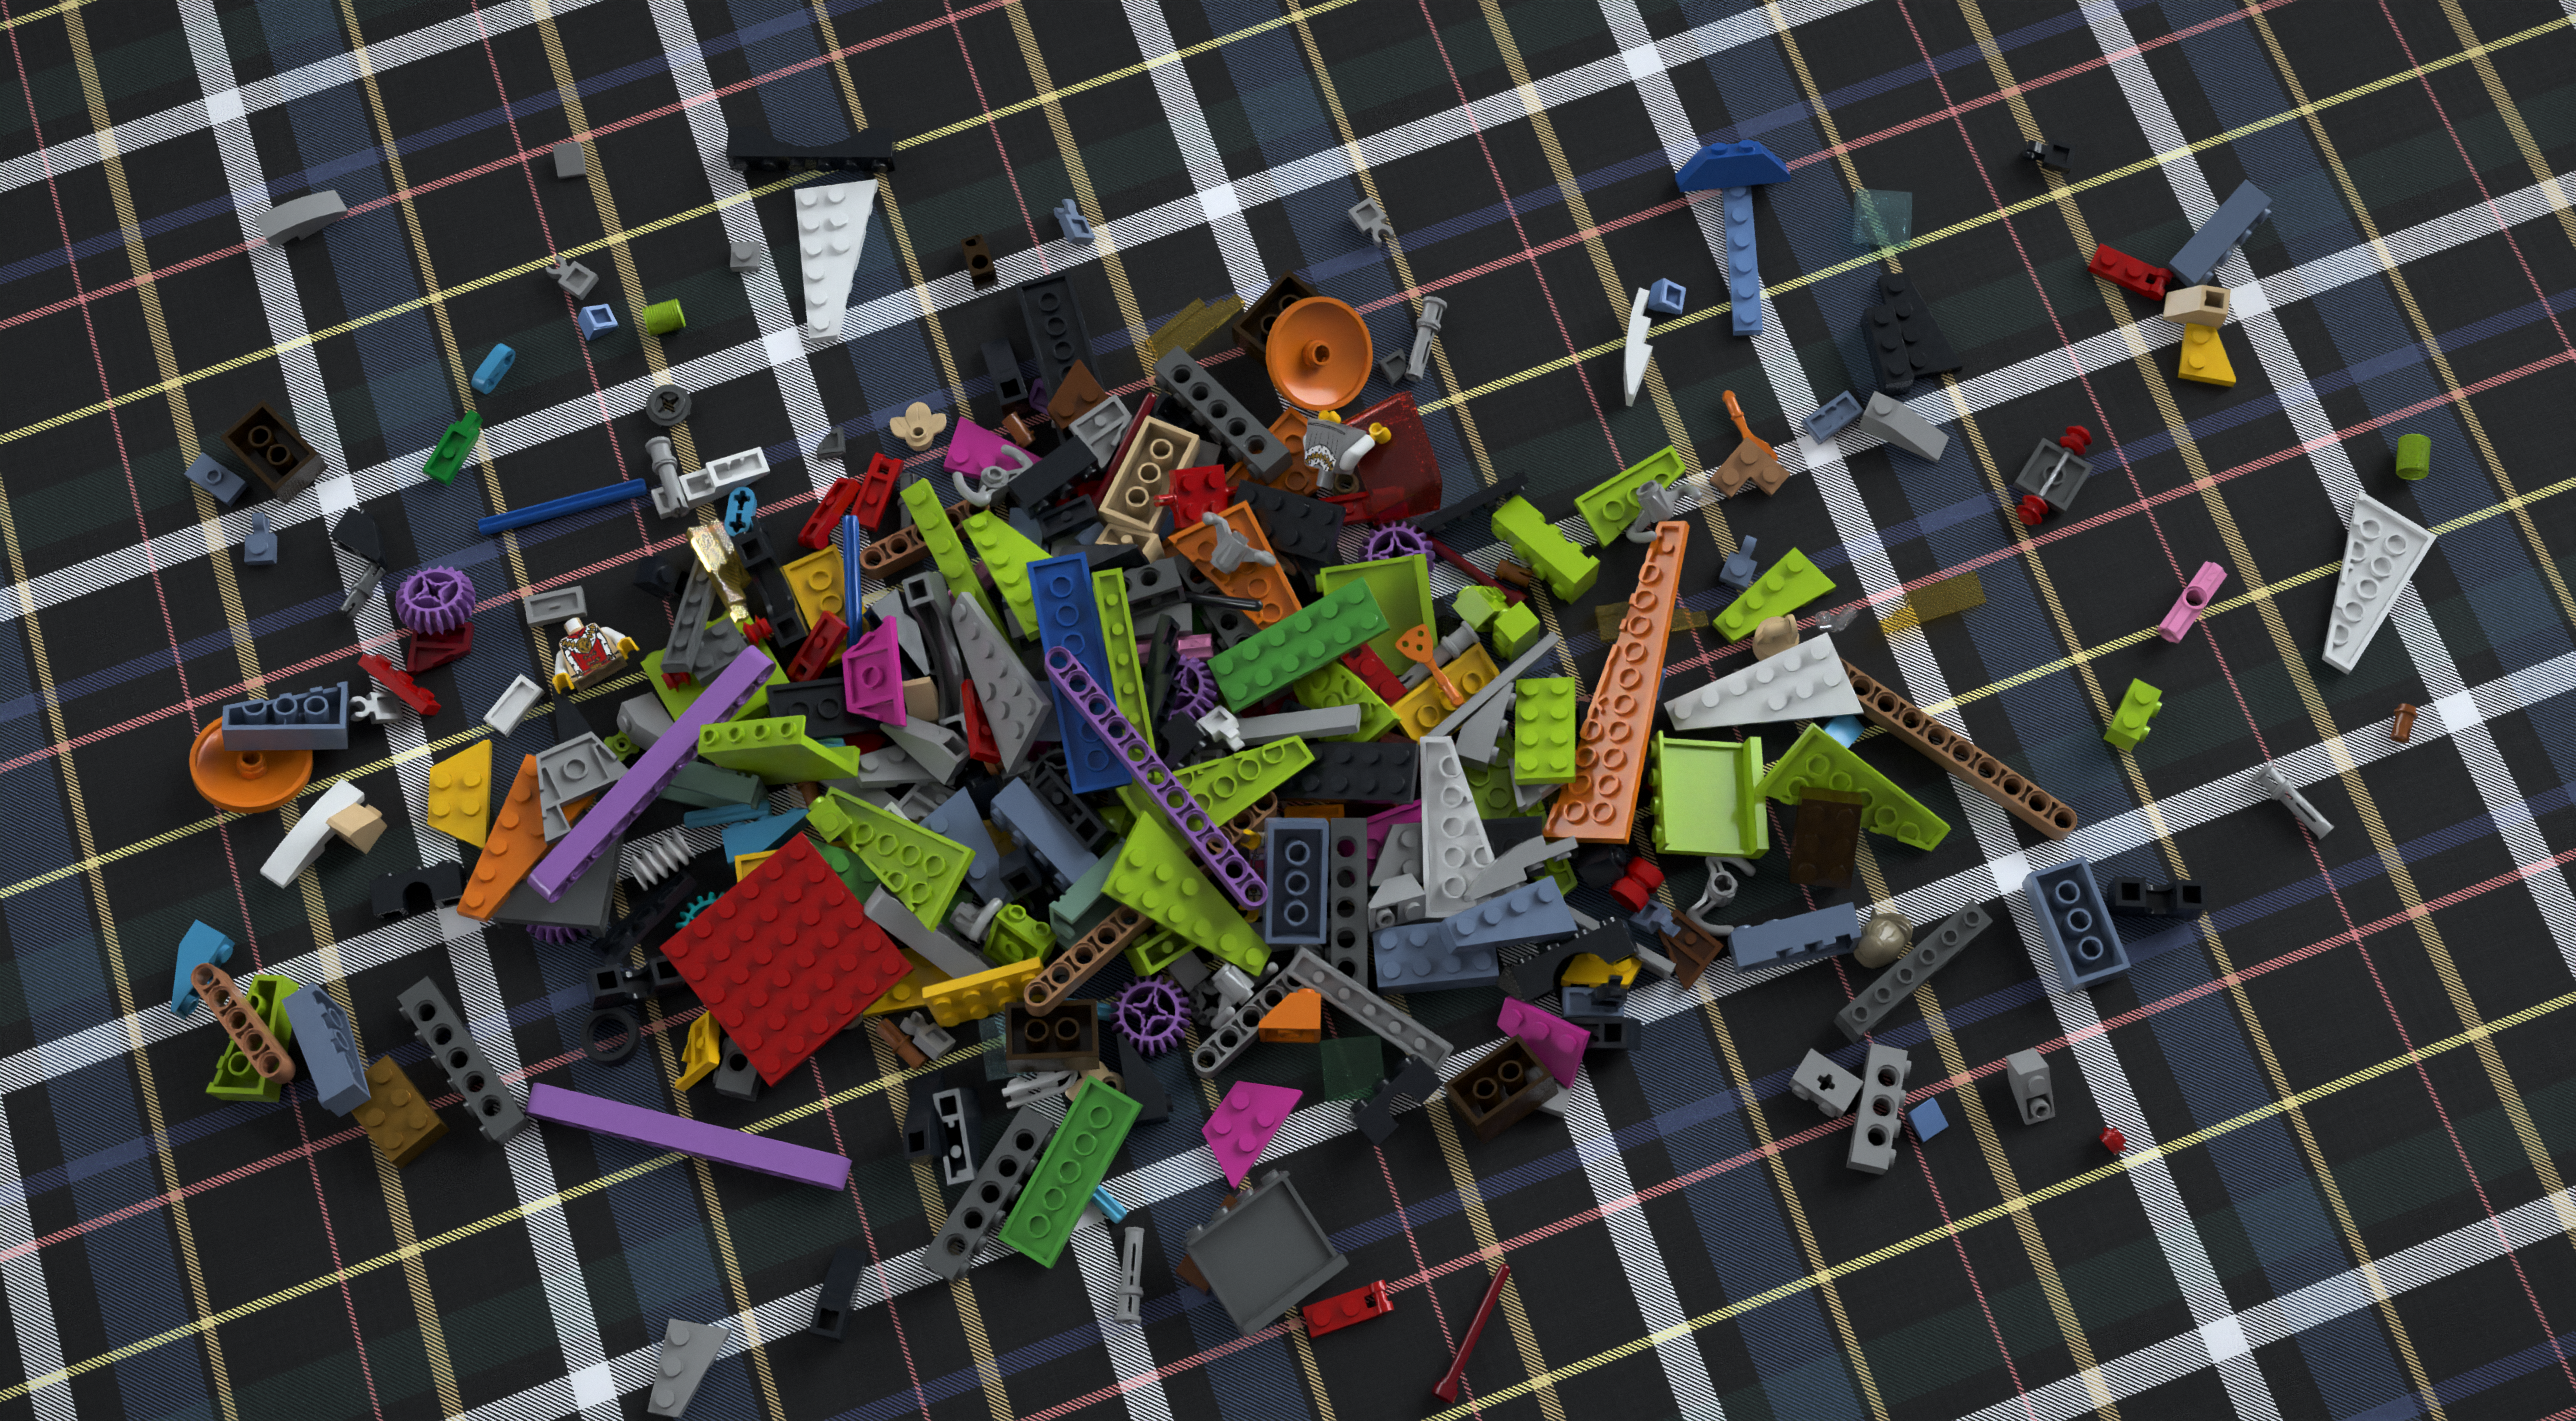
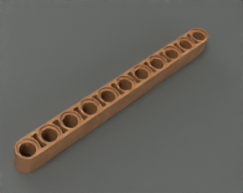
M1839 657L1852 687H1860L1867 694L1864 696L1856 694L1864 711V716L2051 839L2064 840L2077 825V815L2070 807ZM1878 704H1887L1891 708V711H1881L1878 707ZM1903 720L1913 721L1916 728L1906 727L1903 724ZM1928 737H1937L1941 744H1932L1929 742ZM1953 753L1963 754L1966 761L1960 762L1956 760ZM1978 770H1988L1991 778L1982 777ZM2004 786H2012L2017 794H2008L2004 790ZM2029 803H2038L2042 811L2036 812L2032 810ZM2055 819L2064 820L2067 828L2058 827Z
M1271 791L1219 828L1237 851L1243 848L1240 845L1241 842L1247 843L1249 841L1250 835L1243 833L1244 829L1236 828L1235 824L1244 822L1249 825L1246 829L1256 833L1263 831L1264 819L1276 818V795ZM1259 804H1268L1271 808L1263 811L1258 809L1257 806ZM1215 841L1208 842L1206 850L1210 854L1218 855L1222 852V848H1216L1212 845ZM1193 848L1184 853L1191 861H1203ZM1206 863L1201 867H1197L1206 878L1213 873ZM1122 904L1025 987L1024 1000L1028 1013L1032 1016L1042 1017L1051 1012L1155 922ZM1127 917H1134L1138 920L1133 925H1127L1122 922ZM1104 936H1111L1115 939L1111 944L1100 942V939ZM1083 955L1092 958L1087 964L1077 962V959ZM1058 975L1069 977L1065 983L1060 984L1054 981ZM1038 994L1046 997L1041 1003H1033L1030 1000Z

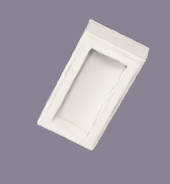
M520 674L483 719L508 738L545 692Z

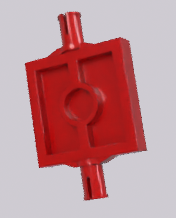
M1224 464L1169 470V494L1155 495L1153 500H1163L1161 502H1154L1155 507L1170 506L1174 516L1175 528L1191 527L1202 521V515L1205 512L1218 514L1228 509V498H1235L1236 493H1233V491H1237L1239 485L1227 487Z

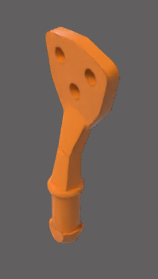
M1726 390L1722 395V400L1729 410L1731 420L1734 421L1741 432L1743 440L1748 437L1777 462L1778 455L1769 444L1754 436L1748 429L1744 413L1741 412L1735 399L1736 395L1732 391Z
M1421 624L1408 630L1396 641V649L1408 659L1424 664L1432 672L1438 683V688L1444 692L1451 702L1450 704L1455 708H1460L1464 704V699L1452 685L1450 678H1447L1437 667L1433 658V640L1428 627L1425 624ZM1423 632L1424 635L1422 637H1419L1418 633ZM1404 642L1409 644L1407 647H1403ZM1417 646L1423 647L1421 651H1418L1416 648Z

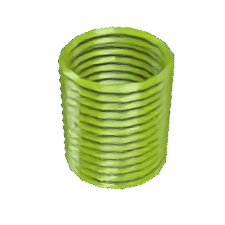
M676 298L675 300L671 299L668 302H660V304L657 303V305H649V307L645 306V308H642L644 321L651 337L677 330V328H685L686 326L679 301Z
M2407 434L2398 439L2396 474L2399 477L2407 480H2419L2428 476L2431 440L2421 434Z

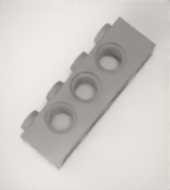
M1871 1043L1867 1049L1862 1076L1863 1084L1860 1087L1847 1168L1878 1175H1884L1888 1167L1893 1168L1896 1150L1891 1149L1893 1138H1898L1901 1127V1120L1896 1119L1898 1108L1903 1109L1906 1098V1091L1901 1090L1903 1079H1908L1911 1069V1061H1907L1908 1051ZM1878 1075H1888L1892 1079L1893 1085L1890 1087L1883 1086L1878 1080ZM1879 1103L1884 1105L1888 1114L1886 1116L1877 1115L1873 1110V1104ZM1868 1134H1878L1882 1138V1145H1872L1868 1140Z

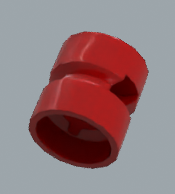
M1634 856L1624 868L1626 873L1624 878L1616 880L1609 888V893L1626 909L1634 913H1640L1650 900L1648 894H1655L1665 878L1654 865L1640 857Z

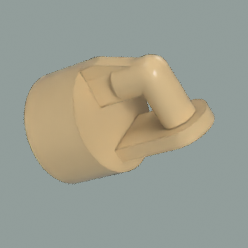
M1793 614L1786 615L1785 618L1770 617L1759 624L1752 642L1753 652L1759 661L1798 645L1799 633Z

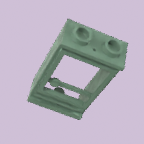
M690 761L658 796L659 798L705 809L744 803L751 805V809L758 810L761 800H768L769 793L758 775L752 774L751 778H748L746 773L741 772L739 776L737 771Z
M1123 837L1119 839V844L1114 845L1065 891V896L1062 894L1059 897L1060 901L1058 903L1053 901L1049 904L1051 931L1058 936L1055 943L1066 951L1122 905V903L1100 891L1126 842V839Z

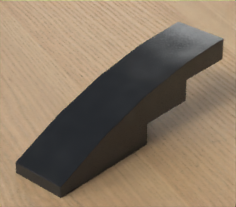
M1162 613L1160 614L1151 642L1144 690L1152 734L1158 740H1161L1163 735L1159 730L1167 724L1181 685L1173 678L1181 657L1173 646L1181 626L1172 616Z

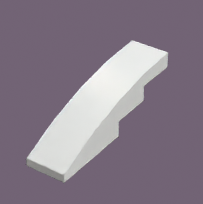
M1642 288L1638 290L1631 312L1624 351L1623 379L1626 405L1631 407L1650 361L1653 347L1644 344L1649 332L1651 318L1643 316L1648 304L1650 291Z
M757 447L708 462L705 469L679 476L678 479L687 506L691 510L731 493L735 488L747 486L768 475L770 469L761 447ZM663 487L651 490V495L660 518L664 519L672 516Z
M341 778L294 826L260 869V874L284 889L325 851L324 844L336 834L325 823L328 818L355 802L360 805L365 800L364 793Z

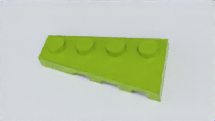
M1670 445L1574 499L1573 504L1604 550L1636 520L1642 509L1638 502L1636 491L1642 484L1655 480L1657 483H1661L1666 491L1687 468L1673 446Z
M1794 547L1713 620L1712 626L1733 645L1754 634L1759 624L1770 617L1784 618L1801 606L1805 607L1814 602L1816 598L1835 591L1836 585Z

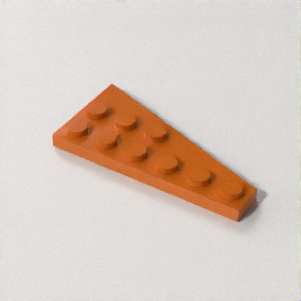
M1247 500L1217 514L1227 520L1232 533L1236 530L1249 539L1247 543L1249 547L1261 551L1266 550L1274 555ZM1201 521L1168 537V542L1225 596L1262 601L1263 609L1259 612L1240 610L1261 631L1302 609L1277 558L1274 567H1266L1257 562H1241L1236 571H1231L1228 575L1210 563L1212 559L1211 554L1218 545L1216 527L1214 525H1205Z
M526 754L458 904L456 911L460 916L487 923L511 896L510 892L522 879L525 880L531 873L530 869L540 858L543 860L557 844L555 842L547 846L545 843L536 756ZM598 792L561 807L570 828L573 825L572 822L583 809L587 810L594 802L593 798Z

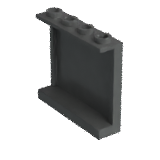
M580 813V814L575 818V820L572 822L573 825H572V827H571V830H572L587 814ZM626 830L570 889L554 903H549L527 883L528 877L525 880L522 879L510 892L511 896L491 917L498 929H503L504 922L589 929L593 937L605 938ZM559 840V841L557 842V844L550 850V852H551L562 840ZM541 858L530 869L531 873L543 861Z
M1276 1169L1270 1171L1260 1179L1263 1184L1254 1190L1249 1187L1235 1197L1237 1200L1235 1204L1229 1208L1224 1205L1210 1215L1212 1218L1210 1222L1204 1226L1201 1223L1195 1225L1185 1233L1187 1238L1180 1242L1243 1337L1250 1338L1349 1265L1345 1256L1336 1252L1287 1178L1290 1175L1288 1171L1277 1172Z

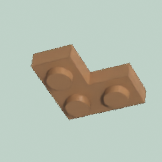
M1746 437L1708 482L1731 500L1745 482L1750 479L1771 497L1791 473Z

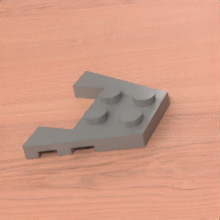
M592 731L536 754L546 845L548 846L564 839L571 831L561 807L615 785L630 770L618 760V756Z

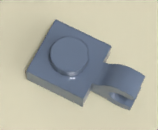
M1063 199L1064 208L1055 207L1053 210L1056 218L1060 219L1059 223L1064 236L1069 244L1090 245L1096 238L1086 217L1078 215L1075 202L1072 199Z
M253 513L252 526L254 534L245 535L244 562L248 566L277 564V536L274 533H269L270 518H265V513Z
M1746 535L1739 555L1733 552L1729 553L1719 581L1746 591L1757 565L1756 561L1750 559L1757 542L1756 538Z
M1652 899L1649 900L1640 913L1635 912L1629 919L1635 928L1649 934H1653L1656 930L1660 929L1667 936L1673 938L1681 930L1679 926L1671 922L1673 917L1667 906Z

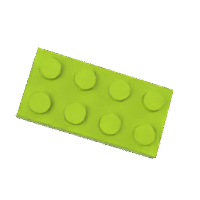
M1575 677L1516 679L1515 784L1576 783Z

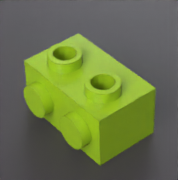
M1466 586L1456 595L1457 600L1452 605L1455 611L1474 631L1493 632L1495 616L1504 608L1511 609L1505 602L1506 596L1495 586L1493 588L1489 586Z
M1519 601L1509 610L1504 608L1495 616L1492 648L1500 658L1505 657L1512 663L1537 642L1540 621L1522 601Z
M2134 678L2126 690L2103 739L2129 752L2137 742L2143 743L2150 730V727L2146 726L2149 717L2155 719L2161 708L2162 703L2158 699L2162 691Z
M1157 923L1154 926L1156 928L1154 932L1149 935L1146 932L1142 933L1131 942V946L1123 951L1137 976H1150L1198 945Z

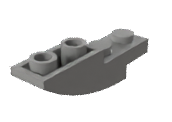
M1539 835L1509 849L1489 864L1473 881L1463 896L1465 902L1475 900L1476 905L1493 899L1491 893L1502 889L1503 893L1507 894L1521 888L1519 882L1527 880L1524 867L1527 872L1543 867L1542 861L1553 857L1554 862L1572 856L1570 850L1578 847L1575 836L1546 845L1543 835Z

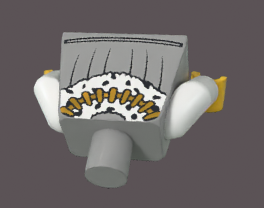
M1323 410L1318 415L1319 419L1308 418L1307 432L1302 439L1305 450L1304 462L1308 466L1319 469L1317 486L1333 488L1336 473L1352 474L1356 464L1363 455L1375 446V441L1379 444L1386 443L1391 438V432L1387 427H1382L1380 423H1373L1369 428L1370 435H1367V431L1340 424L1341 418L1335 411L1329 413L1327 410Z

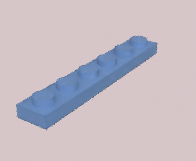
M1751 185L1721 188L1733 335H1762L1763 323Z

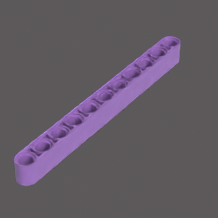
M754 645L743 650L532 871L527 880L528 885L549 903L559 900L698 754L701 725L728 722L772 676L776 669V663Z
M1061 646L1051 648L1047 652L1044 662L1047 675L1239 904L1250 911L1259 909L1268 896V888L1071 652ZM1054 657H1062L1067 665L1062 669H1056L1051 666L1050 660ZM1073 680H1081L1086 685V688L1081 692H1075L1070 688L1069 684ZM1092 703H1100L1104 706L1105 712L1101 715H1094L1090 712L1089 706ZM1112 726H1120L1124 730L1125 735L1121 738H1113L1108 733V729ZM1139 749L1144 754L1143 760L1139 762L1132 761L1128 757V751ZM1151 772H1158L1162 775L1163 782L1159 785H1153L1148 781L1147 775ZM1177 795L1182 799L1183 805L1179 808H1172L1167 803V797ZM1190 818H1196L1202 823V829L1197 832L1188 829L1186 821ZM1210 841H1215L1222 847V852L1218 855H1212L1206 850V844ZM1231 864L1237 865L1241 870V876L1235 879L1230 878L1226 874V866ZM1256 888L1261 894V899L1257 902L1249 901L1245 896V890Z
M541 1083L533 1084L524 1112L538 1119L836 1191L844 1190L852 1160L840 1155Z

